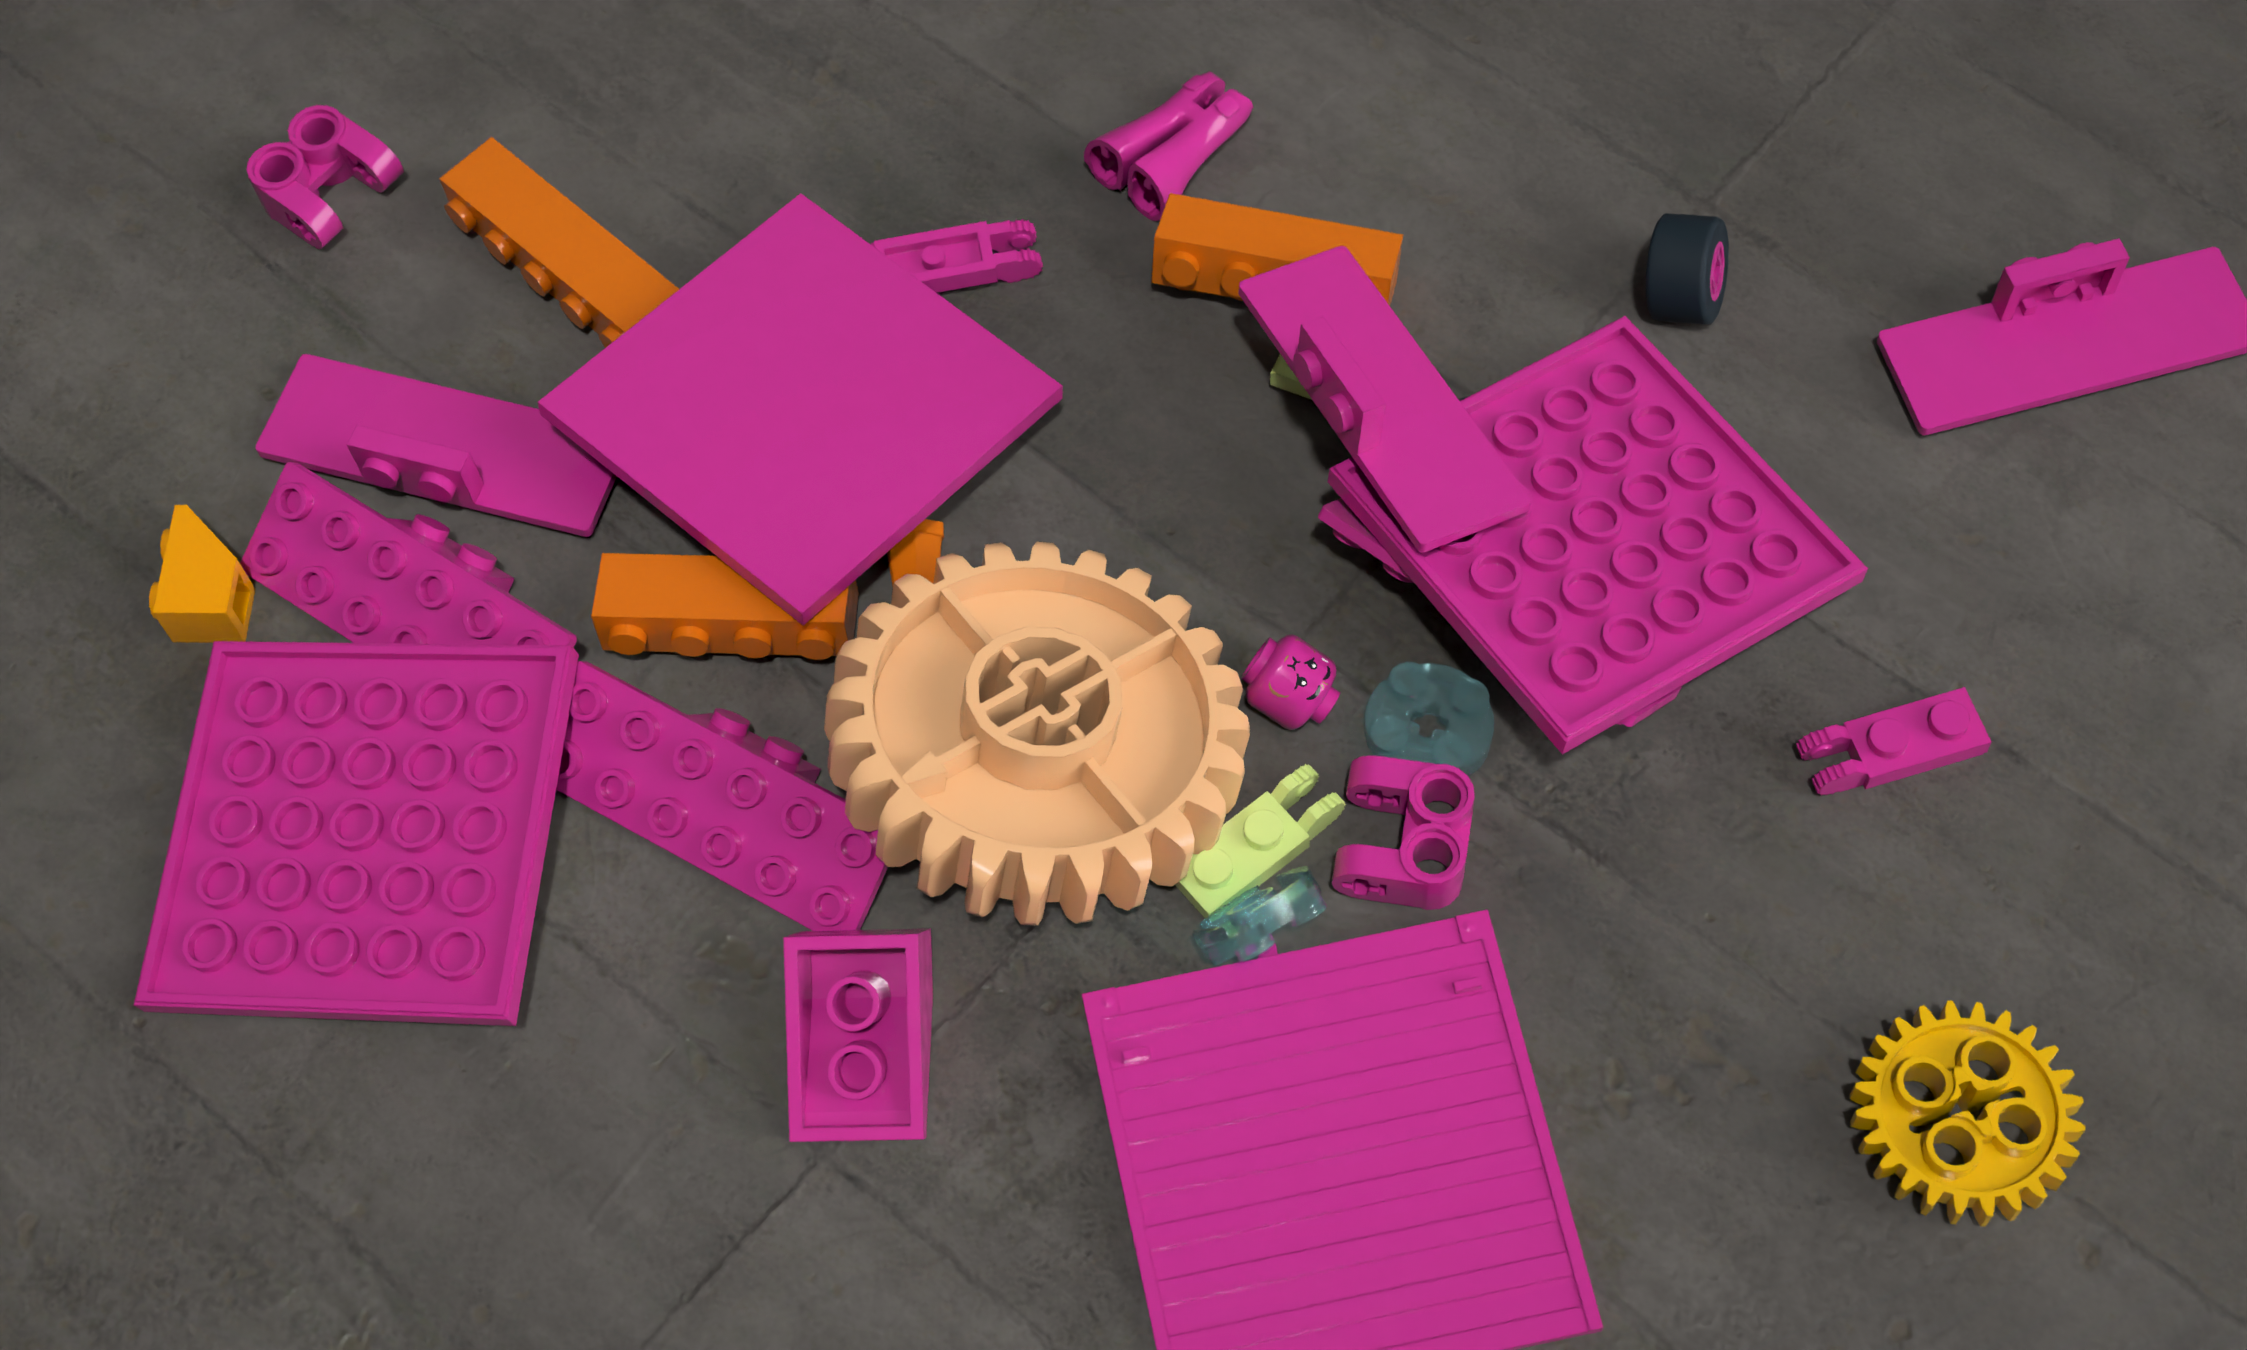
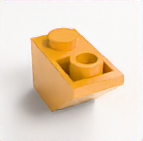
M174 505L170 528H166L163 531L160 541L163 563L159 582L152 584L149 593L151 615L154 619L158 620L172 642H246L256 590L237 558L188 505Z

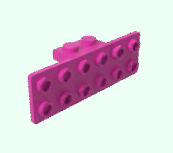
M2120 238L2099 244L2086 242L2074 246L2067 252L2039 259L2036 257L2020 259L2010 266L2004 267L1991 303L1882 330L1879 332L1877 344L1918 432L1921 435H1929L2246 354L2247 299L2217 247H2209L2126 268L2130 257Z
M1338 246L1245 279L1239 283L1238 293L1419 552H1427L1529 511L1531 498L1347 247Z
M310 354L300 356L255 446L256 451L262 458L282 463H299L310 470L588 537L593 533L617 478L614 473L542 417L537 408Z
M288 462L285 464L240 562L248 576L353 643L569 645L574 648L577 641L575 634L508 593L515 578L495 567L497 558L490 552L472 544L463 543L461 546L448 538L450 529L446 525L424 515L416 514L414 520L386 518L299 463Z
M578 661L556 790L812 931L861 929L888 868L875 854L878 830L867 832L854 829L845 814L846 799L815 783L821 769L801 759L804 753L803 749L779 737L769 736L766 740L748 730L751 724L749 720L726 709L715 708L713 713L687 715L587 661Z

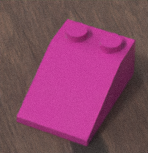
M931 928L800 931L783 937L789 1142L925 1139L927 1133L933 1005Z

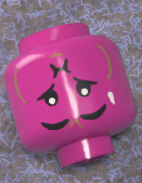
M1293 634L1286 635L1278 641L1271 637L1267 638L1241 677V680L1248 684L1246 688L1247 702L1288 730H1295L1303 726L1309 718L1320 724L1340 696V692L1332 687L1336 677L1334 661Z

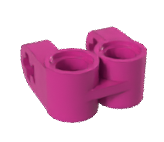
M328 105L307 107L297 113L289 124L288 135L290 140L288 142H274L262 146L249 158L246 168L248 178L265 212L271 219L276 220L317 249H322L343 229L339 217L320 198L318 188L321 185L333 186L343 183L354 176L371 189L382 193L404 172L399 159L386 144L341 114L337 109Z
M1371 755L1354 759L1349 769L1346 788L1347 799L1365 809L1405 815L1400 850L1361 844L1345 845L1339 848L1336 852L1331 883L1333 888L1349 897L1419 907L1425 910H1436L1450 905L1459 896L1464 879L1475 799L1474 786L1470 778L1459 768L1448 764H1434ZM1433 801H1443L1449 803L1455 810L1447 814H1438L1430 811L1425 805ZM1423 860H1436L1446 866L1447 869L1438 874H1429L1420 870L1416 864Z

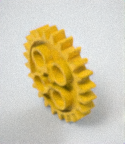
M1953 1000L1947 1001L1940 1013L1939 1020L1935 1019L1925 1005L1920 1006L1913 1017V1027L1904 1019L1897 1017L1889 1029L1891 1039L1877 1034L1869 1048L1874 1058L1863 1057L1856 1070V1073L1865 1081L1855 1083L1849 1099L1865 1107L1855 1111L1850 1124L1851 1127L1857 1129L1871 1130V1133L1862 1140L1858 1151L1860 1154L1867 1155L1880 1153L1883 1159L1873 1176L1876 1179H1881L1895 1173L1901 1179V1182L1896 1189L1894 1197L1901 1200L1916 1190L1922 1194L1921 1214L1925 1216L1932 1211L1937 1202L1947 1204V1215L1950 1224L1956 1225L1965 1209L1972 1208L1979 1225L1986 1226L1993 1217L1995 1206L1998 1207L2009 1222L2013 1221L2022 1210L2021 1199L2034 1209L2040 1207L2047 1197L2044 1187L2057 1191L2067 1178L2060 1167L2071 1168L2079 1157L2080 1152L2069 1143L2078 1141L2085 1131V1125L2068 1117L2077 1113L2084 1103L2083 1097L2062 1093V1090L2068 1086L2075 1074L2073 1070L2068 1069L2052 1071L2049 1064L2059 1050L2057 1046L2053 1045L2037 1051L2031 1046L2037 1028L2031 1025L2018 1035L2010 1031L2011 1012L2007 1010L1993 1024L1985 1020L1984 1007L1980 1002H1976L1968 1018H1961ZM1978 1060L1987 1063L1997 1073L1998 1080L1990 1081L1980 1078L1971 1070L1968 1061ZM1916 1081L1923 1083L1929 1087L1935 1100L1924 1102L1915 1099L1905 1089L1904 1082ZM2011 1091H2019L2023 1095V1098H2007L2001 1101L1999 1099L2002 1094ZM1958 1104L1963 1112L1948 1118L1955 1105ZM1985 1106L1980 1115L1978 1116L1977 1120L1975 1121L1973 1115L1970 1112L1981 1109V1107ZM2009 1122L2017 1125L2025 1132L2029 1143L2018 1144L2010 1141L2002 1134L1998 1123ZM1931 1123L1934 1124L1930 1130L1917 1134L1909 1129V1125L1924 1126ZM1939 1143L1952 1145L1961 1153L1965 1164L1954 1166L1945 1163L1935 1153L1933 1145Z

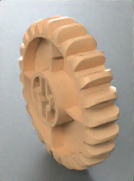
M1036 542L1032 547L1029 561H1016L1010 547L1003 543L986 544L982 566L975 568L963 556L953 553L936 558L934 583H931L921 575H904L893 584L891 604L886 602L870 604L858 618L857 638L844 642L838 651L835 660L834 684L827 694L824 725L826 736L830 741L827 768L833 784L847 791L845 814L854 829L867 832L878 830L875 854L887 867H902L915 859L920 861L917 889L930 897L944 894L954 883L967 888L964 902L966 913L979 917L989 914L999 898L1012 900L1014 915L1021 925L1038 926L1043 918L1047 902H1059L1065 916L1075 924L1093 921L1099 894L1104 893L1114 906L1128 911L1143 904L1149 879L1157 885L1174 886L1187 875L1192 855L1199 854L1203 850L1208 851L1212 849L1219 840L1225 816L1236 805L1245 774L1243 757L1250 737L1248 717L1238 709L1243 692L1238 673L1225 665H1218L1223 648L1222 641L1215 631L1204 627L1186 630L1192 608L1191 604L1180 595L1168 594L1155 602L1147 596L1152 575L1139 568L1127 569L1118 579L1105 575L1107 560L1105 554L1087 550L1081 553L1075 565L1061 563L1058 547L1054 543Z

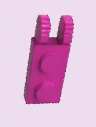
M1023 219L987 224V221L875 240L874 243H871L873 247L936 293L998 282V279L1008 283L1018 282L1022 279L1028 280V278H1034L1035 275H1039L1043 267L1039 252L1028 248L1033 246V242H1036L1035 226L1033 223H1029V220L1024 221ZM992 249H993V250H996V251H998V252H1001V253H995V254H993Z
M1963 687L1844 722L1843 726L1835 724L1822 730L1810 732L1796 743V747L1801 758L1805 761L1848 751L1851 760L1826 767L1812 778L1817 793L1821 796H1827L1828 794L1846 791L1862 785L1865 789L1977 757L1988 751L1992 741L1966 688Z

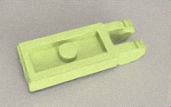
M1309 764L1300 766L1297 770L1295 769L1292 774H1289L1279 782L1271 794L1266 791L1223 824L1219 840L1212 849L1208 851L1203 850L1199 854L1192 855L1187 875L1176 883L1175 886L1209 923L1214 922L1310 847V840L1326 829L1329 824L1331 825L1342 814L1346 804L1336 792L1327 794L1309 807L1298 822L1286 811L1297 803L1301 797L1307 795L1313 789L1316 782H1318L1319 774Z

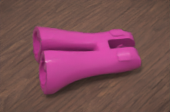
M1211 71L1201 75H1194L1182 85L1179 91L1154 110L1089 142L1084 151V162L1087 163L1094 177L1104 187L1121 191L1128 184V197L1131 198L1137 210L1148 219L1159 221L1169 194H1183L1189 180L1203 162L1245 123L1253 110V104L1249 98L1236 89H1229L1224 93V80Z

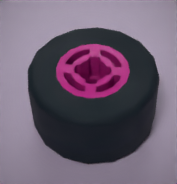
M1666 213L1657 221L1651 236L1646 266L1645 293L1647 308L1652 319L1710 325L1714 322L1723 302L1729 263L1728 231L1723 219L1715 216Z

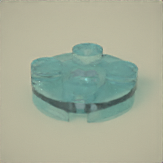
M1415 662L1400 663L1391 670L1388 678L1379 683L1368 701L1364 725V735L1368 748L1369 746L1371 747L1372 753L1375 756L1434 764H1448L1459 768L1465 774L1468 772L1469 777L1485 762L1492 745L1494 714L1489 703L1490 695L1488 689L1482 682L1472 679L1462 671L1446 665L1433 663L1417 664ZM1434 715L1439 717V722L1445 724L1447 729L1445 731L1435 729L1431 737H1424L1419 735L1420 725L1413 721L1418 717Z
M1302 866L1277 875L1276 878L1282 887L1278 890H1275L1273 887L1260 890L1257 885L1245 891L1210 916H1207L1200 923L1203 930L1192 932V936L1204 957L1210 959L1213 965L1223 963L1234 956H1237L1240 962L1247 961L1274 945L1276 941L1271 932L1288 922L1291 923L1292 927L1299 926L1322 913L1327 908V905L1321 896L1322 890L1309 867Z

